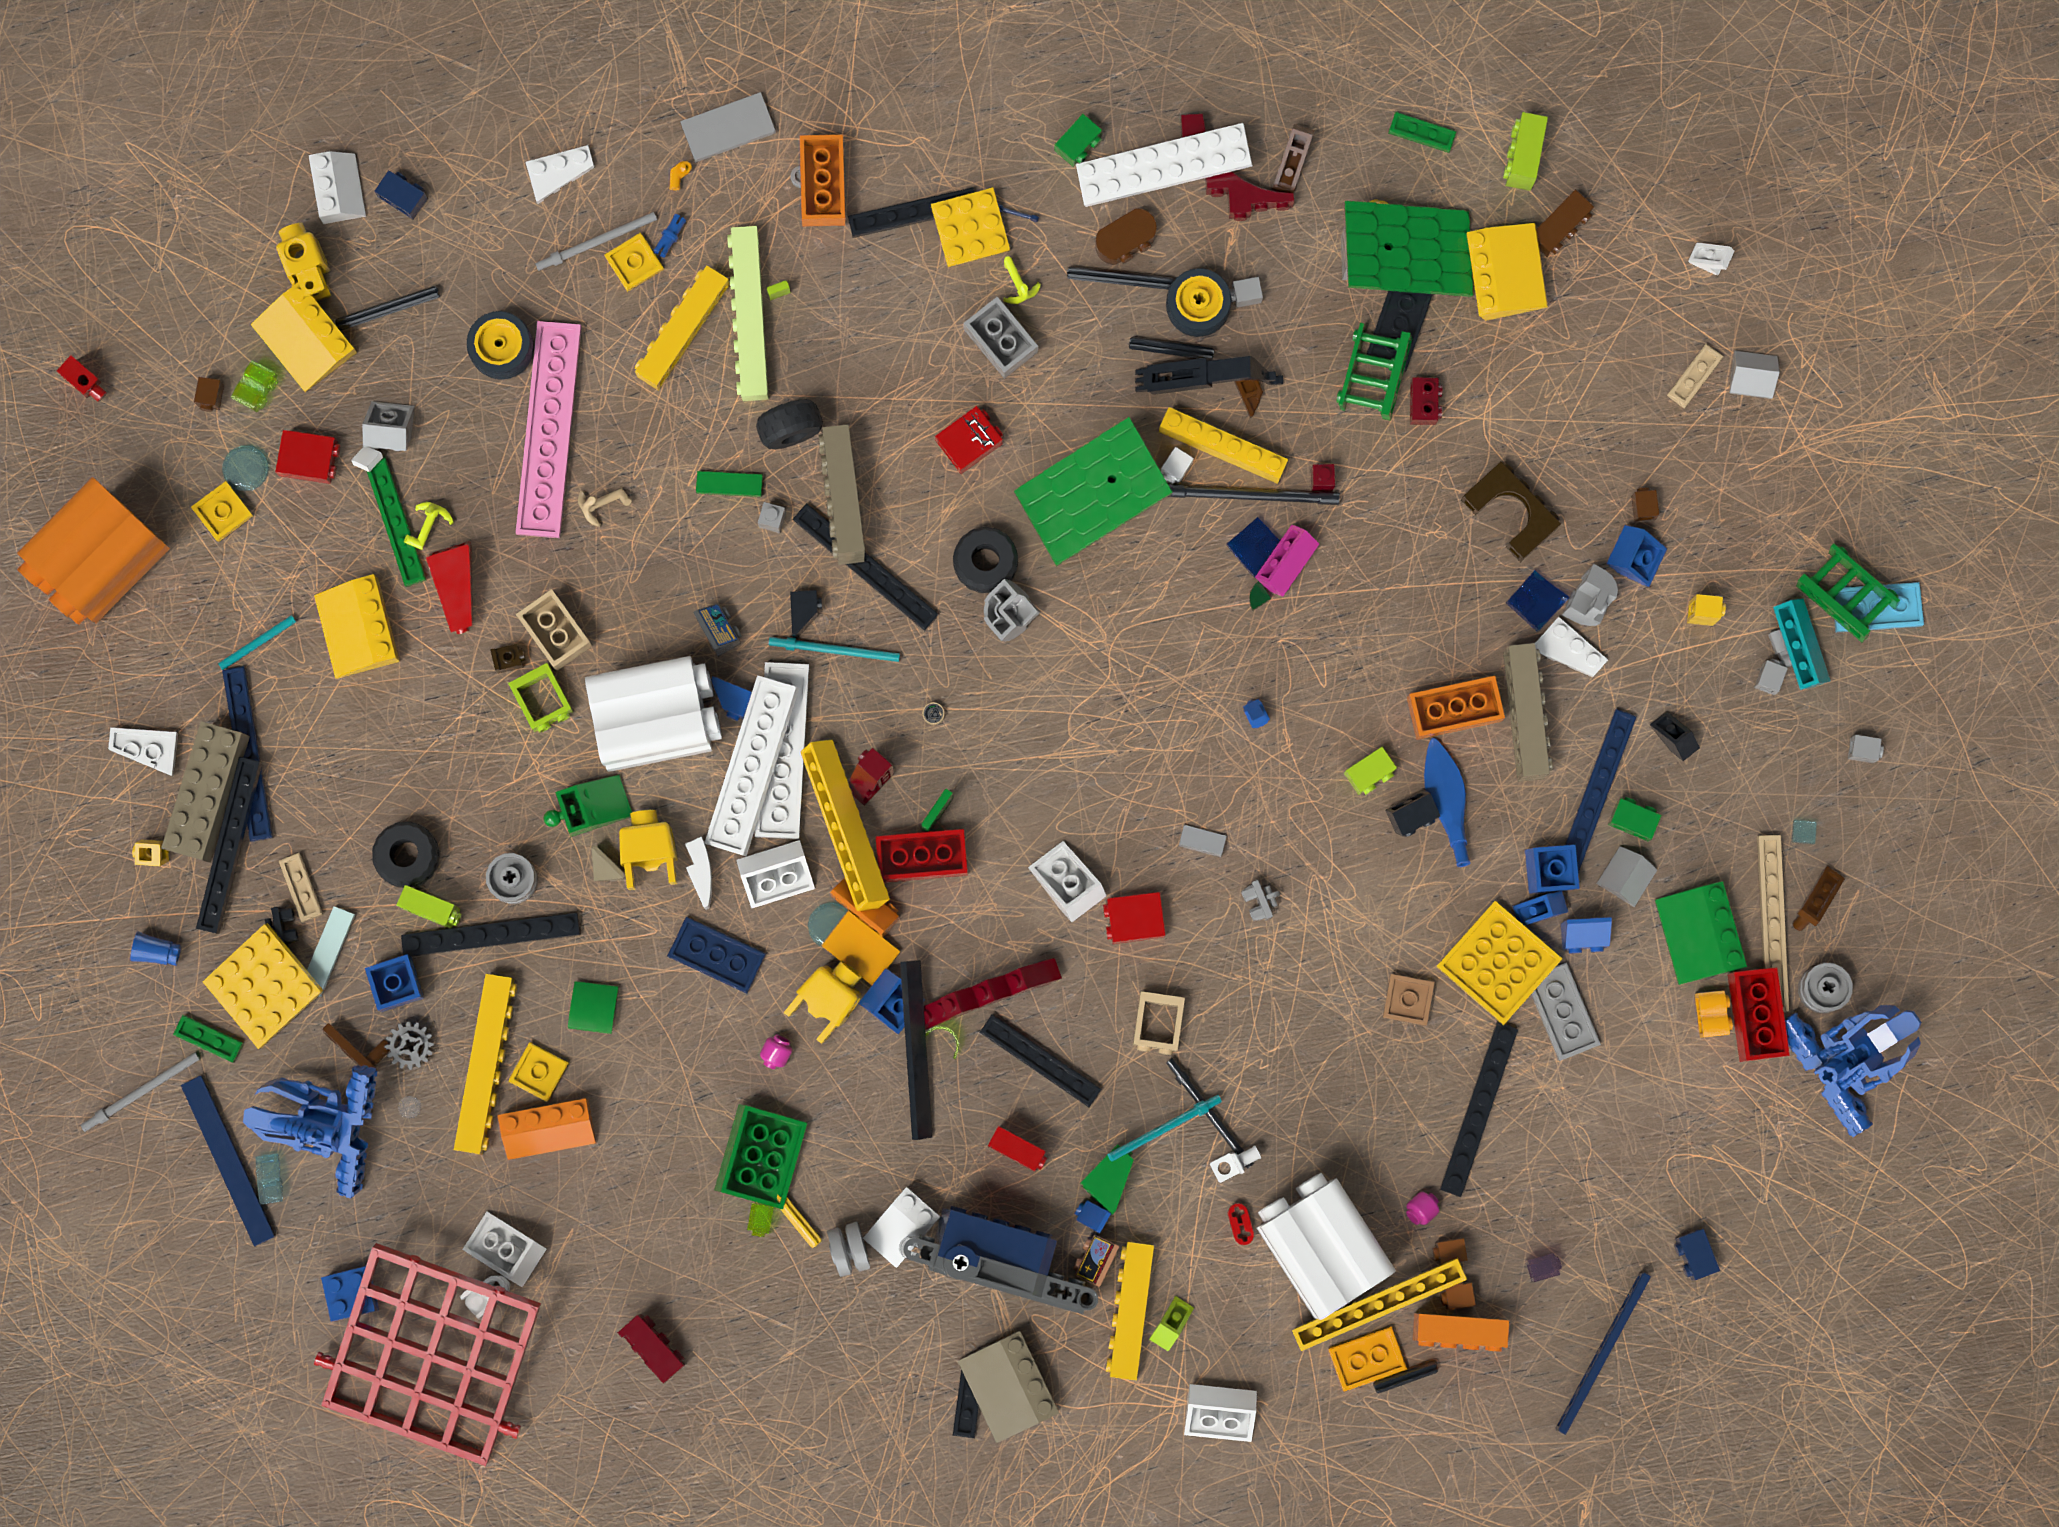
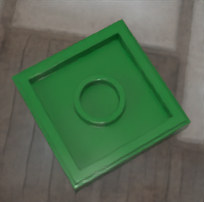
M948 789L943 791L921 823L924 832L932 831L953 800V793Z

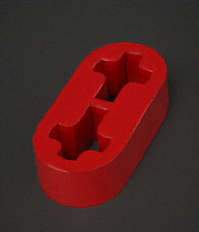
M1240 1203L1233 1204L1227 1212L1233 1238L1240 1245H1248L1254 1238L1248 1210ZM1235 1207L1244 1211V1214L1241 1215L1242 1223L1238 1224L1237 1217H1232L1231 1214L1235 1212ZM1243 1225L1245 1232L1250 1233L1246 1242L1237 1237L1241 1233L1239 1227Z

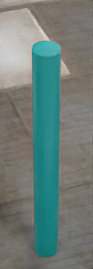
M292 615L220 661L218 665L222 670L226 669L295 624V618Z

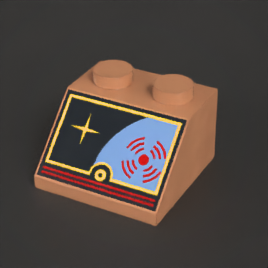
M1096 1235L1093 1238L1088 1237L1083 1246V1250L1086 1251L1083 1259L1078 1257L1073 1267V1270L1076 1271L1075 1276L1100 1287L1119 1246Z

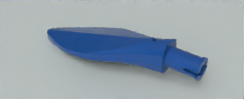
M1432 738L1428 745L1425 761V790L1431 793L1441 816L1439 820L1448 835L1457 867H1465L1470 864L1465 835V785L1460 771L1451 756L1437 739Z

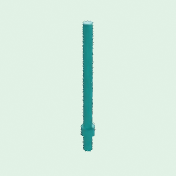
M769 637V646L785 647L786 650L791 651L800 649L899 662L900 653L799 641L793 637H787V639Z
M1216 1095L1206 1101L1202 1100L1194 1104L1192 1109L1108 1153L1109 1159L1114 1161L1197 1115L1202 1116L1208 1113L1210 1108L1222 1102L1220 1096Z

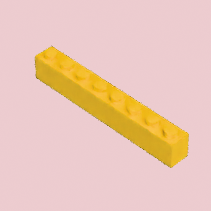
M833 740L811 742L800 752L856 910L878 909L890 900L888 891L884 885L873 849L870 846L866 830L861 821L859 810L856 807L852 791L845 776V771L842 768L838 751Z
M485 974L453 1150L483 1155V1152L488 1149L489 1138L486 1135L487 1130L491 1129L493 1124V1116L490 1113L492 1106L495 1107L497 1102V1094L494 1091L496 1084L499 1085L501 1079V1071H498L500 1062L503 1063L505 1057V1050L502 1047L504 1040L507 1041L509 1035V1028L506 1025L507 1020L511 1019L513 1013V1006L510 1003L511 998L515 997L517 991V984L514 983L515 979Z
M1457 1257L1346 1305L1322 1320L1314 1319L1293 1328L1292 1332L1300 1350L1303 1351L1467 1280V1277Z

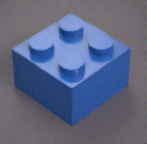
M407 954L365 968L378 1011L385 1012L424 999L410 955Z
M366 1267L321 1277L331 1322L350 1318ZM367 1296L361 1315L379 1311L377 1299Z

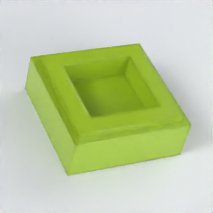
M787 281L767 287L770 301L791 293Z

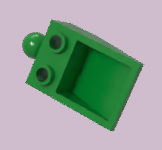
M617 775L555 792L561 811L548 810L544 814L543 820L547 826L556 827L564 819L571 838L631 818L630 813L632 811L620 776ZM568 800H573L575 802V804L571 805L570 807L566 805ZM574 821H581V825L573 826Z

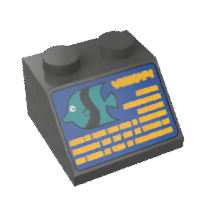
M716 603L693 612L718 657L741 644L738 638L742 636L736 625L731 627L728 619L731 617L725 606L720 608L719 604Z

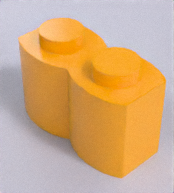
M1725 991L1696 993L1695 1005L1700 1038L1730 1035L1733 1023L1731 1017H1728L1727 1008H1730V999L1728 995H1725Z

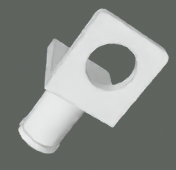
M1253 1146L1238 1155L1230 1152L1211 1162L1210 1166L1218 1182L1221 1183L1239 1173H1245L1243 1170L1244 1166L1261 1159V1156L1256 1146ZM1221 1162H1227L1231 1167L1230 1172L1226 1175H1222L1218 1171V1165Z

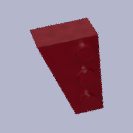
M873 747L870 751L864 750L858 757L859 763L848 782L852 795L864 806L894 775L893 766Z
M638 1314L617 1333L621 1338L624 1337L631 1345V1349L635 1353L637 1352L648 1368L664 1384L685 1366L683 1363L685 1358L677 1349L674 1351L668 1345L670 1343L668 1337L663 1332L659 1334L653 1328L656 1324L648 1315L644 1317L642 1314Z

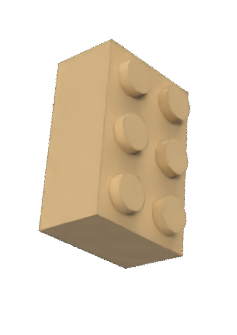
M552 589L516 614L556 671L592 647L589 640Z

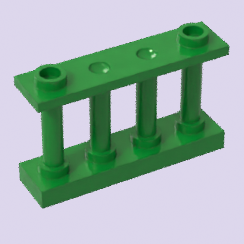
M1360 323L1359 329L1354 330L1353 342L1355 344L1343 389L1338 391L1336 402L1339 403L1338 405L1342 411H1345L1347 403L1378 409L1381 412L1382 419L1391 421L1412 343L1411 333L1403 331L1401 338L1397 337V339L1366 333L1365 324ZM1363 341L1393 347L1397 351L1396 357L1390 360L1361 354ZM1362 362L1389 368V371H1392L1390 379L1382 380L1355 374L1357 363ZM1352 382L1384 389L1386 391L1385 399L1379 401L1351 395Z
M1833 543L1828 553L1832 557L1812 577L1803 574L1798 579L1796 587L1863 643L1871 631L1868 625L1888 605L1895 610L1900 599H1898L1899 597L1895 591L1884 587L1850 558L1848 552L1843 547H1837ZM1839 562L1848 572L1829 591H1824L1819 587V582ZM1854 577H1857L1865 584L1864 587L1846 605L1841 606L1835 597ZM1873 591L1881 600L1862 620H1858L1852 615V610Z

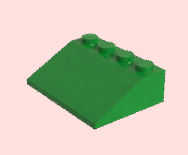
M1723 881L1655 900L1678 985L1747 967Z
M738 1104L714 1190L783 1209L807 1123ZM777 1195L781 1197L780 1203L777 1200Z

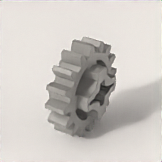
M406 1021L405 1027L399 1023L397 1024V1031L394 1029L390 1030L393 1034L392 1037L386 1036L385 1038L390 1041V1044L384 1046V1048L390 1049L386 1056L394 1057L391 1062L392 1064L400 1062L399 1068L401 1069L405 1064H407L408 1070H412V1064L420 1068L421 1060L426 1063L428 1062L425 1057L426 1054L432 1055L433 1053L428 1050V1047L434 1045V1043L428 1042L432 1035L424 1034L427 1029L426 1027L418 1029L419 1023L417 1022L413 1027H411L409 1021ZM407 1031H415L420 1036L416 1038L410 1037ZM399 1035L401 1038L399 1046L394 1048L395 1039ZM406 1040L409 1042L418 1041L412 1046V1051L402 1049L406 1045ZM424 1043L423 1051L419 1056L417 1053L418 1048ZM407 1054L411 1060H403L398 1055Z

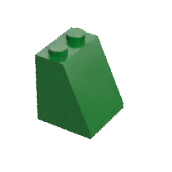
M1117 1144V1145L1112 1149V1151L1116 1150V1149L1119 1148L1120 1146ZM1132 1152L1114 1161H1111L1107 1155L1080 1183L1111 1215L1116 1212L1134 1161L1131 1158Z

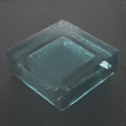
M1793 820L1791 842L1815 844L1816 822Z

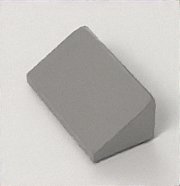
M1184 825L1178 846L1221 857L1226 836Z

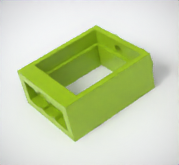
M548 663L508 683L534 732H544L551 727L550 724L556 721L560 723L571 717L570 714L573 713V710ZM549 677L564 707L534 721L520 691Z
M406 885L396 905L405 911L450 929L454 925H458L462 915L459 913L460 908L454 904Z

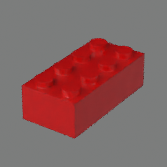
M964 829L876 836L878 868L884 883L968 876Z

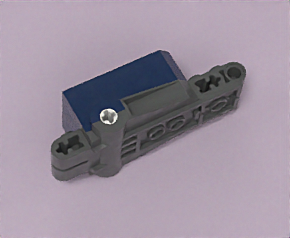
M951 1206L950 1210L942 1209L934 1238L919 1234V1238L906 1237L899 1244L898 1250L902 1257L928 1265L930 1271L956 1280L968 1281L1082 1315L1084 1310H1092L1098 1303L1097 1293L1091 1288L1084 1287L1085 1282L1069 1278L1068 1282L1063 1281L1064 1276L1049 1272L1057 1243L1056 1240L1052 1239V1234L1037 1230L1033 1234L1030 1233L1031 1228L1016 1224L1012 1228L1009 1227L1010 1222L995 1218L991 1222L987 1220L988 1216L972 1212L970 1216L966 1214L967 1210ZM914 1246L921 1249L920 1253L910 1251L908 1247ZM1054 1289L1065 1290V1295L1054 1292ZM1083 1293H1086L1087 1300L1082 1304L1080 1297Z

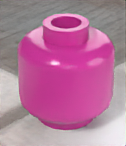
M780 1035L767 1038L760 1052V1057L764 1060L763 1064L770 1069L786 1066L792 1054L790 1041Z
M1419 1192L1407 1203L1406 1215L1416 1225H1427L1438 1215L1439 1201L1432 1193Z

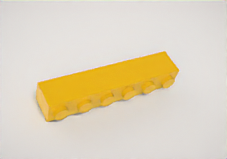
M707 265L704 270L700 269L694 279L696 282L692 288L688 287L682 297L684 300L680 306L677 304L673 308L671 319L668 323L665 322L659 330L660 335L656 341L652 340L647 348L648 353L645 358H640L635 365L636 376L658 391L730 285L728 278Z
M1168 407L1159 428V432L1276 484H1278L1288 462L1287 458Z
M1127 1242L1126 1246H1122L1120 1259L1124 1260L1123 1269L1119 1268L1117 1282H1121V1290L1116 1291L1114 1303L1118 1304V1313H1113L1112 1327H1116L1115 1336H1110L1109 1349L1113 1350L1112 1359L1107 1358L1106 1372H1110L1109 1377L1137 1381L1154 1245Z

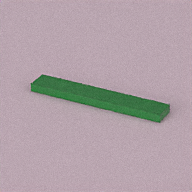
M383 458L370 472L367 471L404 585L409 587L427 580L416 547L404 543L405 537L412 535L387 460Z

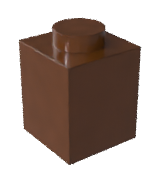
M198 377L194 403L202 411L212 412L213 409L220 410L224 384L220 380Z
M1649 487L1637 489V492H1634L1631 496L1634 522L1656 520L1660 515L1657 491L1650 490Z

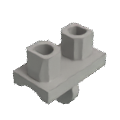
M1253 881L1250 884L1251 886L1241 891L1245 902L1256 898L1259 904L1258 907L1249 910L1253 921L1272 919L1273 915L1267 901L1270 902L1272 908L1278 906L1275 898L1280 896V892L1276 891L1273 893L1269 885L1264 887L1266 896H1264L1259 881Z

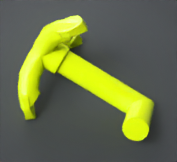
M1009 256L1005 257L1004 267L1008 270L1019 296L1004 298L1003 301L1009 304H1019L1034 297L1038 293L1041 284L1037 282L1028 291V287L1023 283L1012 258Z
M424 502L415 506L416 511L425 510L427 517L418 539L407 535L404 543L423 550L438 514L442 515L445 520H448L450 525L453 524L450 513L445 508L431 502Z

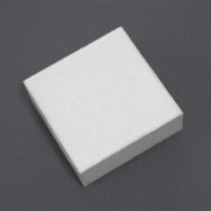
M364 446L351 461L353 465L370 472L383 456L381 452Z

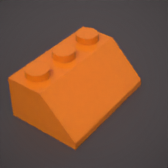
M845 878L830 892L832 898L883 938L900 918L897 915L899 910L890 903L887 905L883 904L878 909L857 911Z

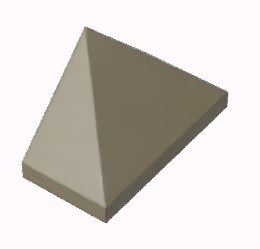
M594 844L591 848L594 881L626 880L625 874Z

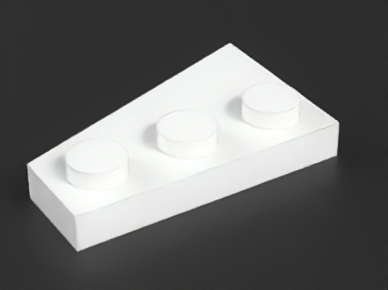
M588 145L526 162L537 204L544 201L552 193L555 194L561 190V187L571 181H575L594 168Z
M1559 617L1535 643V647L1539 649L1541 655L1591 677H1594L1608 661L1607 658Z
M110 728L108 749L174 777L178 733Z

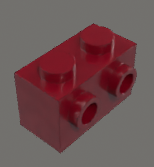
M1412 377L1410 382V425H1436L1438 419L1442 418V406H1438V398L1442 397V385H1439V378Z

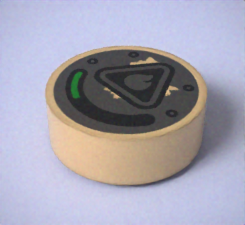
M932 702L924 707L922 714L926 723L937 725L943 721L944 709L940 704Z

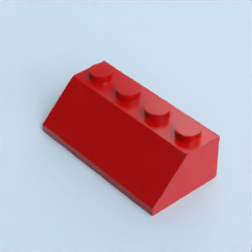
M1777 967L1727 974L1739 1062L1790 1056Z

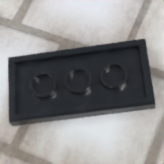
M1388 291L1373 335L1397 339V337L1401 338L1402 331L1411 333L1412 343L1404 372L1407 371L1433 294ZM1370 343L1366 355L1391 360L1396 357L1397 351L1393 347Z

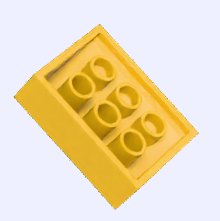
M1535 223L1490 227L1467 232L1478 312L1482 319L1487 321L1548 308Z
M299 282L284 292L251 324L305 393L357 353L312 295L304 296Z
M374 574L348 581L314 595L336 679L400 662L380 583Z

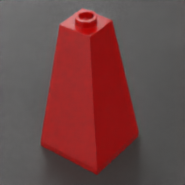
M470 541L430 553L426 556L450 632L456 631L457 634L469 631V627L473 625L472 545Z

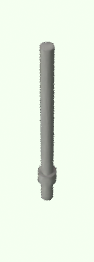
M654 212L560 253L556 251L550 254V257L536 262L535 265L538 271L552 265L557 266L562 264L565 259L656 221L657 218Z
M194 1052L111 1106L98 1110L94 1113L95 1116L80 1124L81 1128L86 1132L97 1124H103L108 1121L111 1115L200 1060L198 1054Z

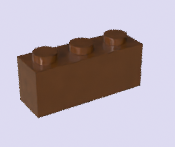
M1576 189L1536 229L1539 250L1546 257L1551 253L1556 255L1564 246L1562 242L1566 238L1570 240L1578 232L1576 228L1581 223L1585 225L1593 216L1591 212L1594 206Z

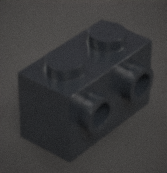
M1424 790L1385 810L1395 833L1402 837L1413 835L1416 833V829L1422 826H1430L1435 823V819L1441 817L1431 793Z

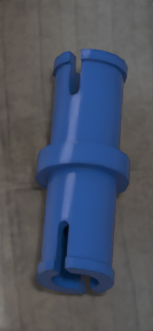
M674 214L667 229L662 231V237L653 250L658 255L661 248H663L660 257H666L673 242H677V236L686 223V220L682 217L679 223L676 224L680 217L678 214Z

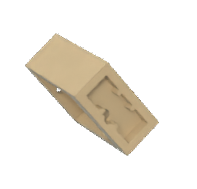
M1141 991L1133 1046H1137V1050L1150 1052V1048L1159 1049V1053L1165 1055H1172V1051L1177 1052L1185 998ZM1145 1003L1177 1007L1172 1044L1140 1040Z

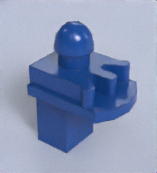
M1259 699L1255 701L1249 700L1247 705L1243 706V711L1252 728L1262 727L1270 720Z

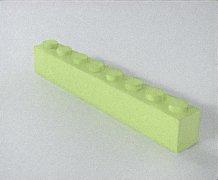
M757 226L732 227L731 235H727L728 248H732L733 254L729 256V268L734 270V276L730 277L731 290L735 289V297L731 298L732 311H736V319H733V331L737 332L738 340H734V351L739 353V361H735L736 374H740V382H736L737 395H741L743 401L769 400Z

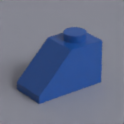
M712 677L711 682L724 712L727 713L726 716L736 721L739 718L744 719L752 692Z
M1562 891L1546 894L1513 906L1516 919L1524 926L1568 912Z
M1086 1201L1085 1204L1080 1203L1074 1213L1078 1216L1076 1221L1097 1233L1101 1232L1111 1215L1108 1211L1089 1201Z

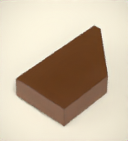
M1234 381L1247 413L1252 418L1263 394L1259 381Z

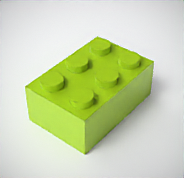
M1522 112L1520 118H1516L1510 138L1514 139H1512L1507 152V158L1510 159H1508L1503 173V178L1506 179L1505 186L1531 191L1537 178L1548 117Z

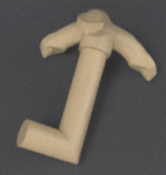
M623 488L600 498L591 496L586 502L585 491H580L578 496V504L586 520L592 525L599 527L602 524L591 513L596 508L620 499L625 506L631 504V499Z

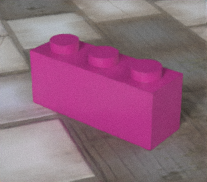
M1291 525L1255 578L1270 592L1283 597L1309 558L1313 555L1319 543L1305 529Z

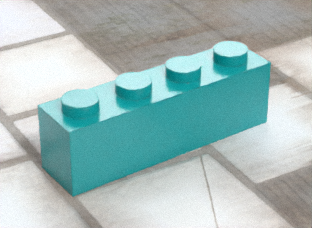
M1804 599L1790 600L1774 606L1773 609L1800 690L1814 688L1830 682L1831 680Z

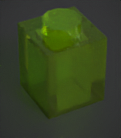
M751 1204L747 1230L752 1231V1236L765 1237V1233H771L775 1207Z

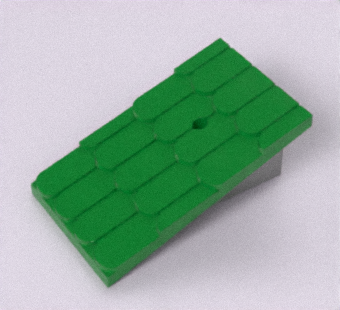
M1344 202L1345 226L1340 238L1342 280H1348V288L1464 297L1473 296L1472 265L1467 232H1470L1469 211L1377 204L1376 202Z
M1128 417L1038 476L1021 485L1018 489L1014 490V494L1057 567L1172 494V491L1134 424Z

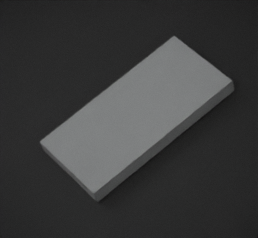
M761 92L680 121L695 163L776 133Z
M1567 962L1556 966L1531 996L1556 1056L1561 1061L1601 1044Z

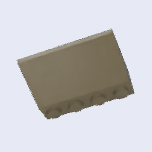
M1020 1331L958 1361L996 1443L1059 1414Z

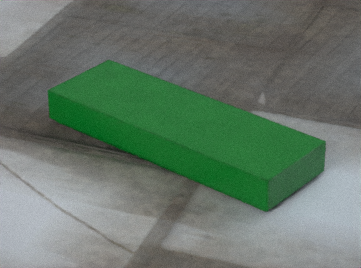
M1395 112L1388 134L1450 153L1457 131Z
M697 471L696 494L762 497L763 475Z
M182 1015L173 1033L174 1036L232 1063L235 1062L244 1044L185 1015Z

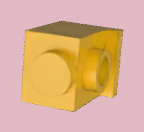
M142 839L135 842L132 854L135 858V865L162 866L169 862V850L161 848L163 841Z

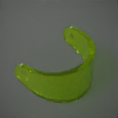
M936 1026L926 1032V1037L936 1030L949 1032L956 1041L957 1047L953 1059H956L959 1041L951 1029L944 1026Z

